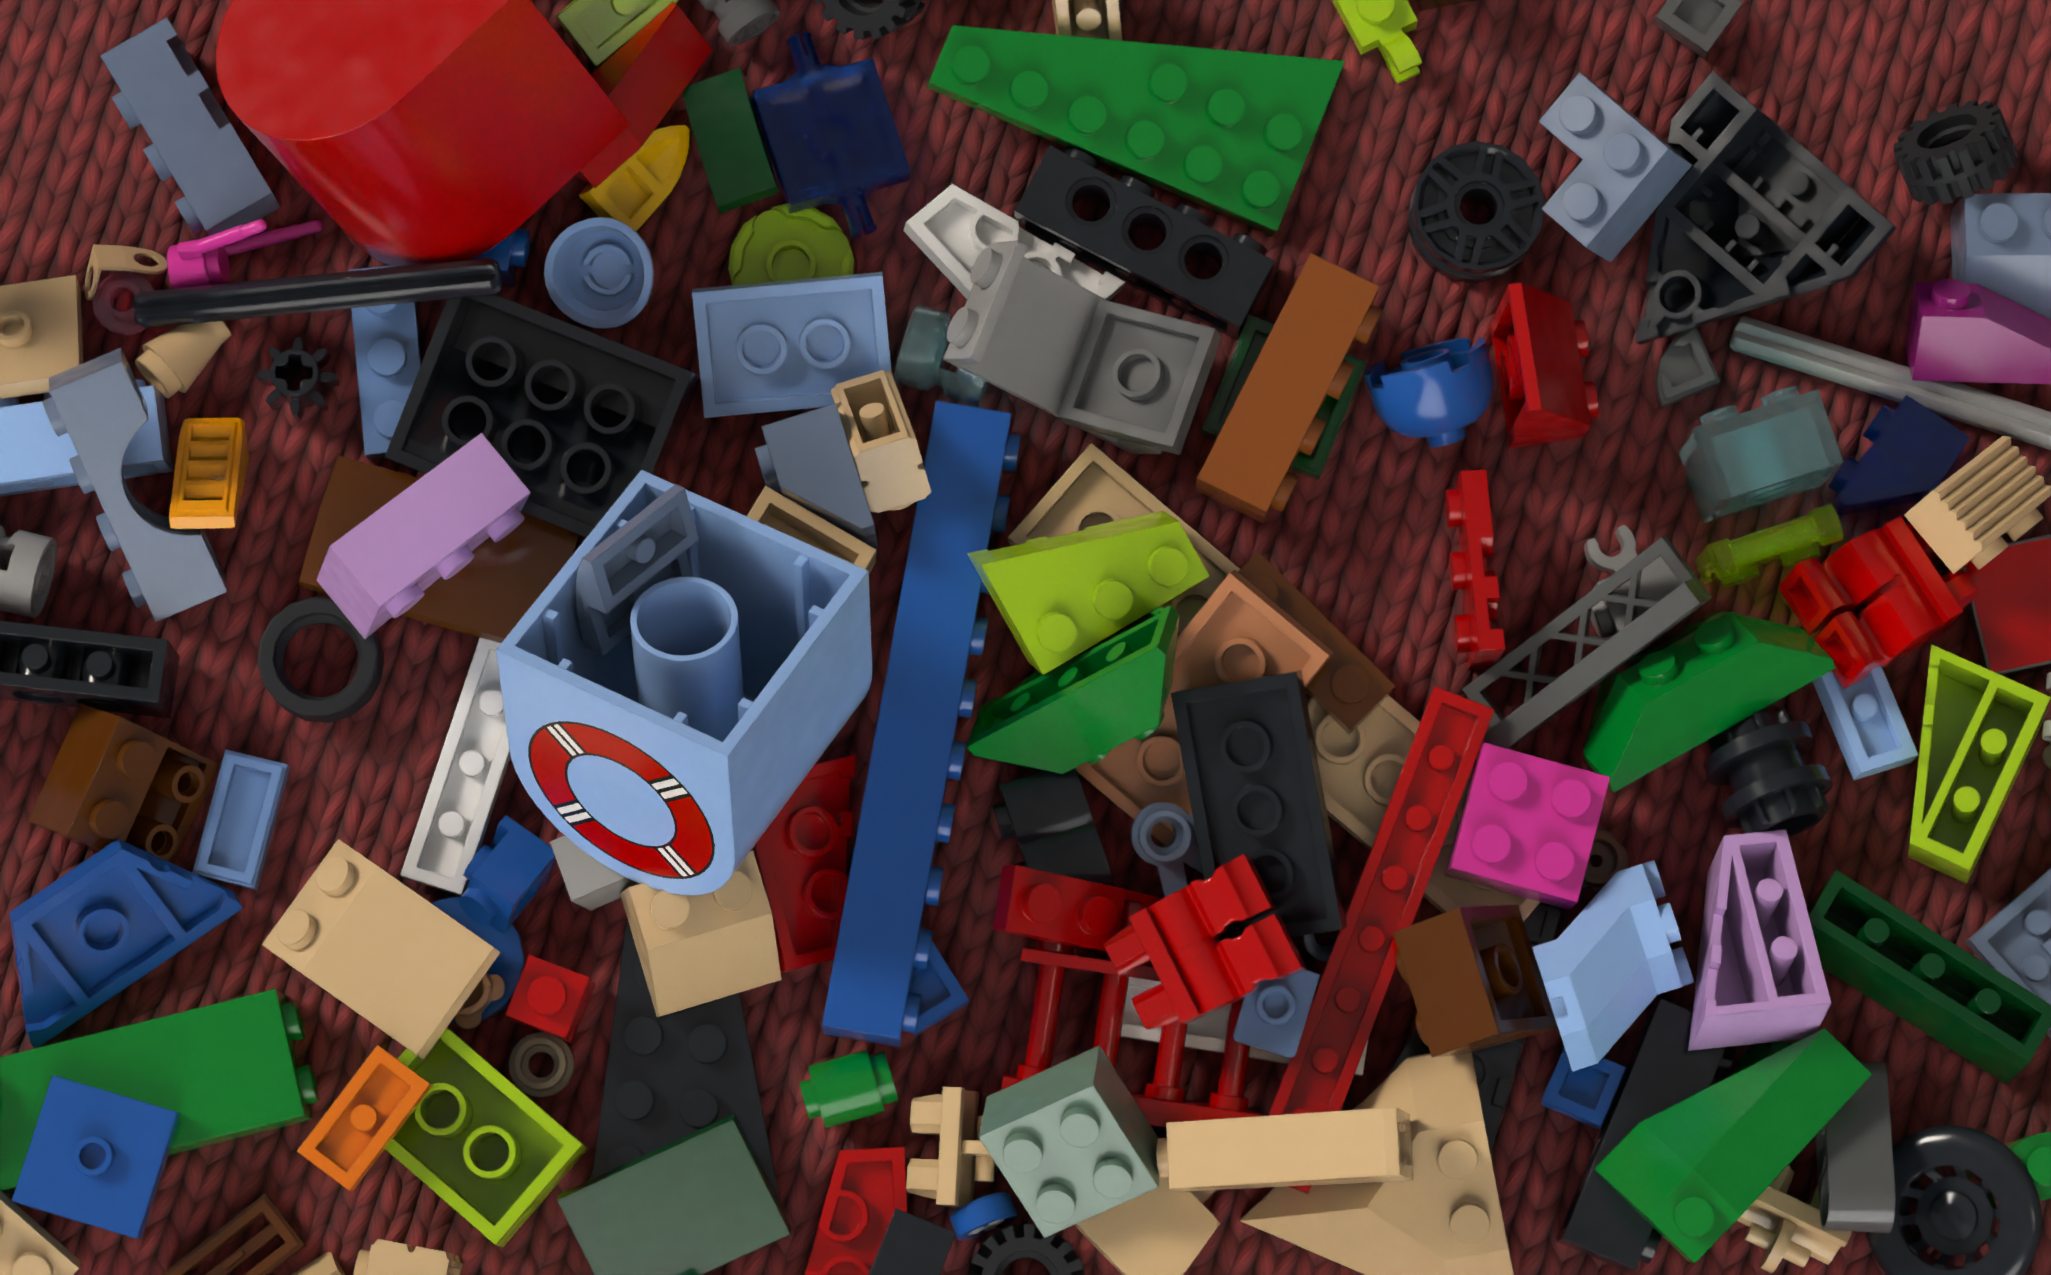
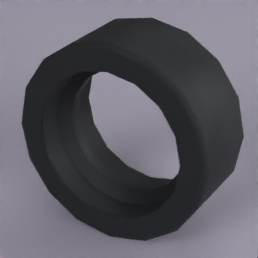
M311 597L289 604L271 619L260 639L257 664L263 685L284 710L305 721L331 723L354 715L371 701L382 681L384 655L375 631L364 639L332 599ZM316 623L333 624L345 630L355 641L359 654L357 672L351 683L339 693L327 697L308 696L296 690L287 679L283 666L285 649L292 636L302 628Z

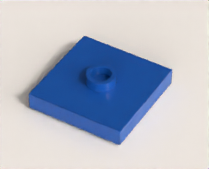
M52 1075L12 1202L141 1240L181 1113Z

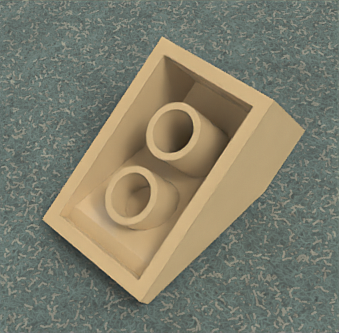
M339 839L262 943L265 948L423 1060L501 953Z

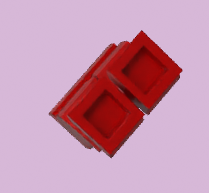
M1901 516L1886 523L1882 528L1868 531L1851 539L1827 557L1822 564L1818 558H1809L1798 562L1778 586L1806 632L1811 635L1822 630L1814 640L1832 657L1836 667L1832 672L1844 690L1866 678L1874 667H1886L1897 657L1906 655L1924 643H1928L1941 636L1963 613V610L1978 596V589L1966 571L1959 569L1954 574L1951 572L1943 577L1939 575L1930 561L1937 554L1911 523L1906 524ZM1865 603L1867 607L1855 617L1853 612Z
M1242 854L1218 867L1212 877L1206 880H1194L1188 886L1129 916L1128 918L1132 925L1122 929L1104 944L1119 975L1122 976L1151 961L1161 981V984L1131 998L1146 1030L1166 1026L1178 1020L1181 1023L1190 1024L1209 1013L1252 994L1257 990L1259 982L1264 979L1281 980L1307 969L1281 916L1277 914H1272L1246 927L1242 935L1219 941L1218 938L1228 931V926L1233 922L1248 920L1250 922L1277 910L1250 856Z

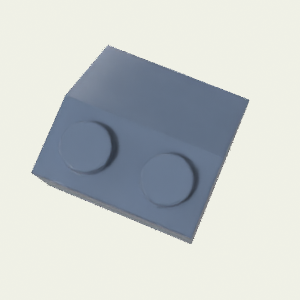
M2051 193L1974 194L1975 196L1963 199L1962 196L1950 211L1953 279L1969 284H1979L2051 319Z
M836 403L761 426L766 445L755 448L765 485L778 493H782L786 498L873 548L878 547L875 525Z

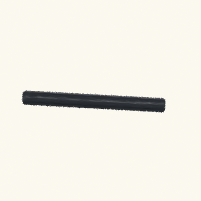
M487 257L139 292L133 299L134 319L137 325L145 328L490 295L496 294L501 290L502 278L499 262Z

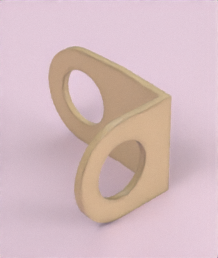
M93 244L85 277V297L90 301L94 298L101 270L161 274L167 270V260L159 253L148 249L121 245ZM136 256L150 257L158 265L153 267L144 266L136 262L134 258ZM92 270H93V271H94V274H93V282H92V286H91V289H90L91 273H92Z

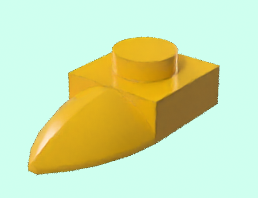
M675 125L654 130L644 145L598 187L594 188L588 184L579 194L580 198L599 217L622 221L637 231L671 193L678 182L687 160L690 129L686 125Z

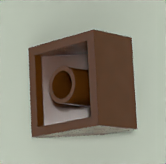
M1518 905L1459 907L1393 932L1398 948L1396 953L1397 967L1402 978L1410 986L1417 1008L1416 1028L1422 1041L1429 1047L1432 1058L1462 1055L1557 1028Z

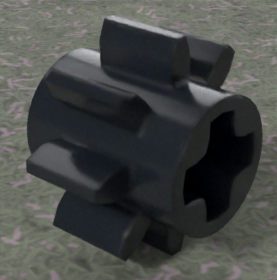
M301 337L295 338L293 349L282 353L271 346L268 350L274 361L270 371L263 370L257 372V378L262 384L275 386L276 388L266 399L272 410L277 409L284 402H287L290 405L294 418L300 421L304 415V408H309L316 404L323 411L329 409L323 398L326 387H336L340 385V380L336 374L321 371L331 358L328 351L322 348L311 356L307 353L305 343ZM304 367L312 379L302 380L300 390L293 391L285 379L295 378L297 368Z

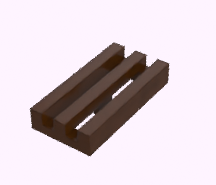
M264 1194L161 1275H187L263 1214L270 1224L205 1275H229L280 1235L285 1243L245 1274L270 1275L305 1248L307 1244L300 1235H297L290 1222L277 1209L270 1196Z

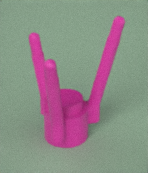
M258 219L198 240L171 245L167 252V269L172 288L217 285L228 282L230 277L228 256L320 232L323 229V223L319 220H313L263 232L267 228V223L265 220Z

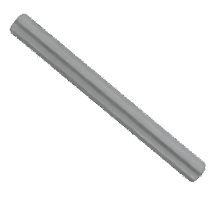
M1747 316L1740 317L1735 323L1730 338V348L1733 351L2051 450L2050 411L1957 382L1912 380L1909 367Z

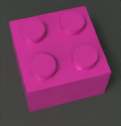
M1483 743L1474 763L1445 876L1570 910L1579 899L1610 777Z

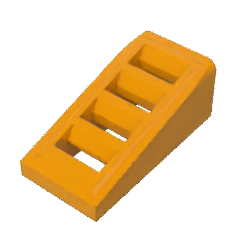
M187 418L182 422L169 513L170 528L215 529L235 527L249 462L246 424L241 418ZM191 499H222V500H191Z

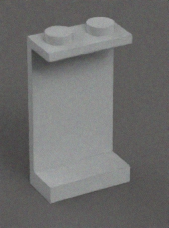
M1018 240L990 243L989 247L981 252L973 265L970 279L974 284L965 306L956 312L949 324L947 340L950 343L943 360L1057 417L1100 299H1106L1025 258L1024 255L1028 245ZM1082 429L1130 454H1161L1162 451Z

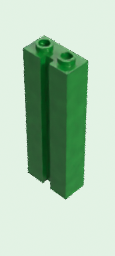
M272 989L0 1057V1191L6 1196L15 1192L52 1075L181 1113L168 1155L312 1120L310 1104L319 1102V1093L311 1065L299 1066L296 1056L295 1041L305 1038L303 1022L297 1002L286 1003L285 995L277 989Z

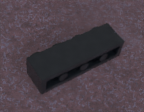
M1659 999L1651 1006L1627 1065L1625 1077L1600 1131L1556 1239L1558 1243L1626 1272L1636 1270L1639 1260L1647 1264L1651 1262L1662 1235L1594 1168L1639 1122L1709 1087L1712 1081L1718 1083L1724 1080L1736 1053V1048L1734 1047L1688 1051L1692 1011L1663 999Z

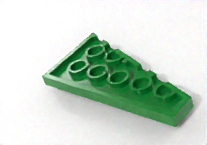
M953 25L947 35L926 88L1066 148L1073 147L1079 149L1103 164L1273 236L1279 228L1345 61Z

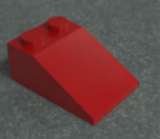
M1524 283L1508 284L1490 324V332L1509 448L1584 438L1591 427L1590 419H1596L1599 416L1598 397L1594 381L1584 382L1580 360L1582 357H1588L1589 354L1585 322L1583 319L1574 320L1570 301Z

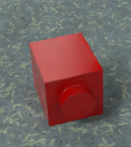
M529 955L505 1016L512 1022L572 1044L596 984L590 977Z

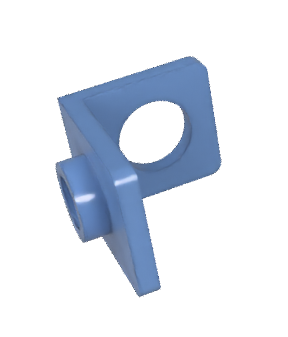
M1303 970L1281 980L1264 979L1260 981L1257 990L1244 998L1233 1034L1234 1040L1258 1049L1293 1058L1298 1050L1316 987L1319 986L1321 980L1320 974Z

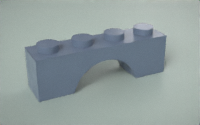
M116 349L49 377V393L51 398L42 401L45 412L56 435L59 437L68 433L78 455L69 459L72 470L83 493L87 494L95 490L104 513L96 516L97 523L110 551L122 548L131 569L123 572L122 575L136 607L139 608L148 604L157 622L226 593L225 574L205 530L170 528L169 517L160 515L143 505L133 495L124 479L122 461L125 450L135 433L149 419L147 403L122 349Z

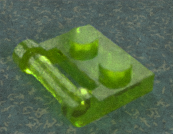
M1827 504L1810 510L1806 516L1731 541L1725 538L1710 543L1695 559L1703 584L1719 579L1722 580L1724 587H1730L1759 576L1760 572L1757 567L1759 565L1781 558L1785 568L1797 565L1800 561L1819 556L1820 552L1817 546H1826L1843 540L1842 526L1832 504Z

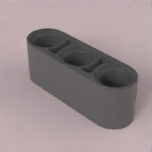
M1859 1061L1872 1075L1815 1135L1821 1226L1824 1230L1890 1233L1895 1215V1179L1887 1068L1883 1062Z

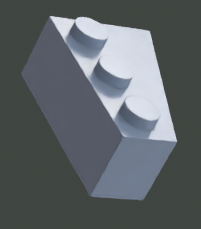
M167 17L100 56L121 92L111 98L131 130L142 124L153 144L144 148L143 151L159 178L164 182L173 176L185 195L174 203L193 234L205 229L210 236L262 219L281 208Z

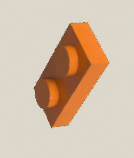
M377 1045L297 1152L347 1190L353 1192L431 1089L432 1085Z

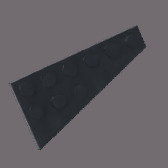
M627 919L592 1179L735 1114L781 1205L740 993L657 1018Z

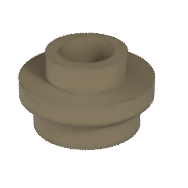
M543 1032L533 1033L522 1038L513 1048L509 1058V1072L515 1085L524 1093L533 1097H550L562 1091L570 1082L574 1072V1058L570 1048L562 1039ZM541 1053L549 1054L554 1061L553 1071L546 1077H536L530 1069L532 1059Z

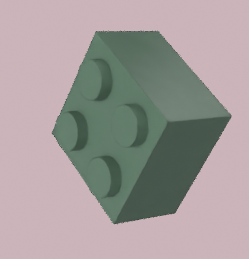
M1100 1045L987 1096L979 1138L1044 1238L1159 1187L1160 1176L1157 1167L1158 1136Z

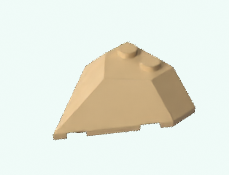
M1472 1052L1432 1058L1431 1053L1407 1057L1389 1074L1386 1080L1353 1109L1397 1107L1410 1114L1413 1180L1312 1185L1309 1194L1287 1186L1274 1187L1260 1202H1257L1240 1218V1221L1365 1275H1514Z

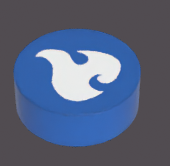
M998 1192L959 1207L951 1213L952 1216L949 1219L957 1239L962 1241L997 1230L1014 1221L1018 1214L1010 1194Z

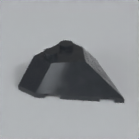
M1712 71L1671 119L1668 144L1691 163L1692 166L1657 207L1645 280L1649 283L1644 318H1639L1636 343L1641 345L1854 278L1897 227L1787 131Z

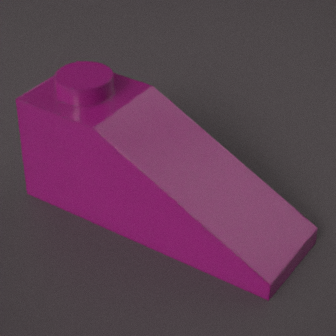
M1942 279L1935 283L1914 282L1904 345L1912 380L2051 384V319L1979 284L1964 283L1955 279Z

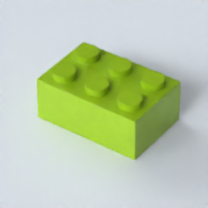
M447 1027L424 1060L407 1048L399 1056L398 1060L430 1083L432 1087L385 1150L497 1246L504 1247L588 1148Z

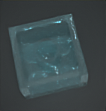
M1797 386L1788 387L1760 399L1762 406L1754 410L1739 414L1737 407L1733 405L1709 412L1699 418L1701 425L1691 430V435L1680 449L1679 455L1703 523L1822 486L1843 463V459L1818 389L1799 395Z

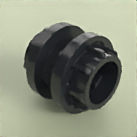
M1778 706L1765 707L1708 740L1712 754L1705 760L1703 764L1710 783L1714 785H1731L1734 794L1724 801L1721 805V811L1727 826L1742 828L1744 834L1787 830L1789 838L1816 825L1824 818L1829 809L1824 796L1831 790L1833 783L1827 768L1822 765H1805L1802 758L1815 744L1812 731L1806 722L1793 721L1792 716L1787 714L1784 708Z

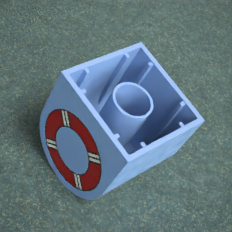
M641 470L496 649L508 745L515 771L529 796L551 823L585 853L616 873L639 884L645 883L650 888L659 891L665 890L671 894L703 895L723 887L869 691L872 681L869 571L686 490L699 540L686 550L693 577L667 579L643 592L632 608L630 617L631 634L607 654L601 656L585 648L582 639L575 596L577 571L581 559L675 485Z

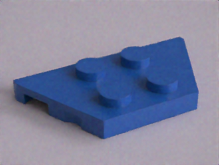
M117 839L10 911L9 916L25 1029L31 1045L34 1048L40 1047L243 909L236 894L226 887Z

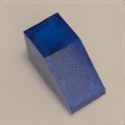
M1908 395L1899 402L1894 410L1883 404L1862 434V436L1872 442L1859 461L1849 455L1829 483L1828 487L1835 491L1837 495L1827 510L1836 516H1843L1921 501L1938 487L1970 437Z

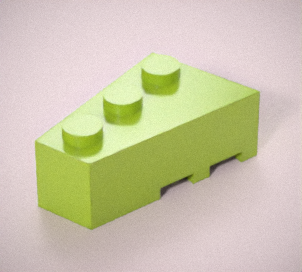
M1164 511L1085 527V530L1047 538L1044 536L1026 540V543L991 551L984 549L967 553L1027 661L1042 675L1210 577L1180 522Z
M1931 644L1908 858L1961 882L1968 883L2046 717L2051 699L2050 696Z

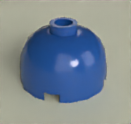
M1469 337L1428 344L1401 352L1402 361L1399 367L1387 371L1383 359L1364 370L1370 399L1378 417L1390 430L1404 437H1427L1429 447L1445 446L1464 439L1466 435L1463 427L1482 417L1491 403L1494 389L1492 362L1485 338H1479L1472 348Z

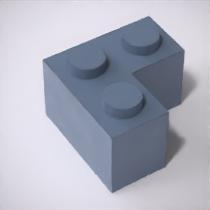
M1580 72L1538 121L1582 159L1579 165L1543 206L1542 210L1582 245L1610 263L1692 166L1691 163L1609 93Z

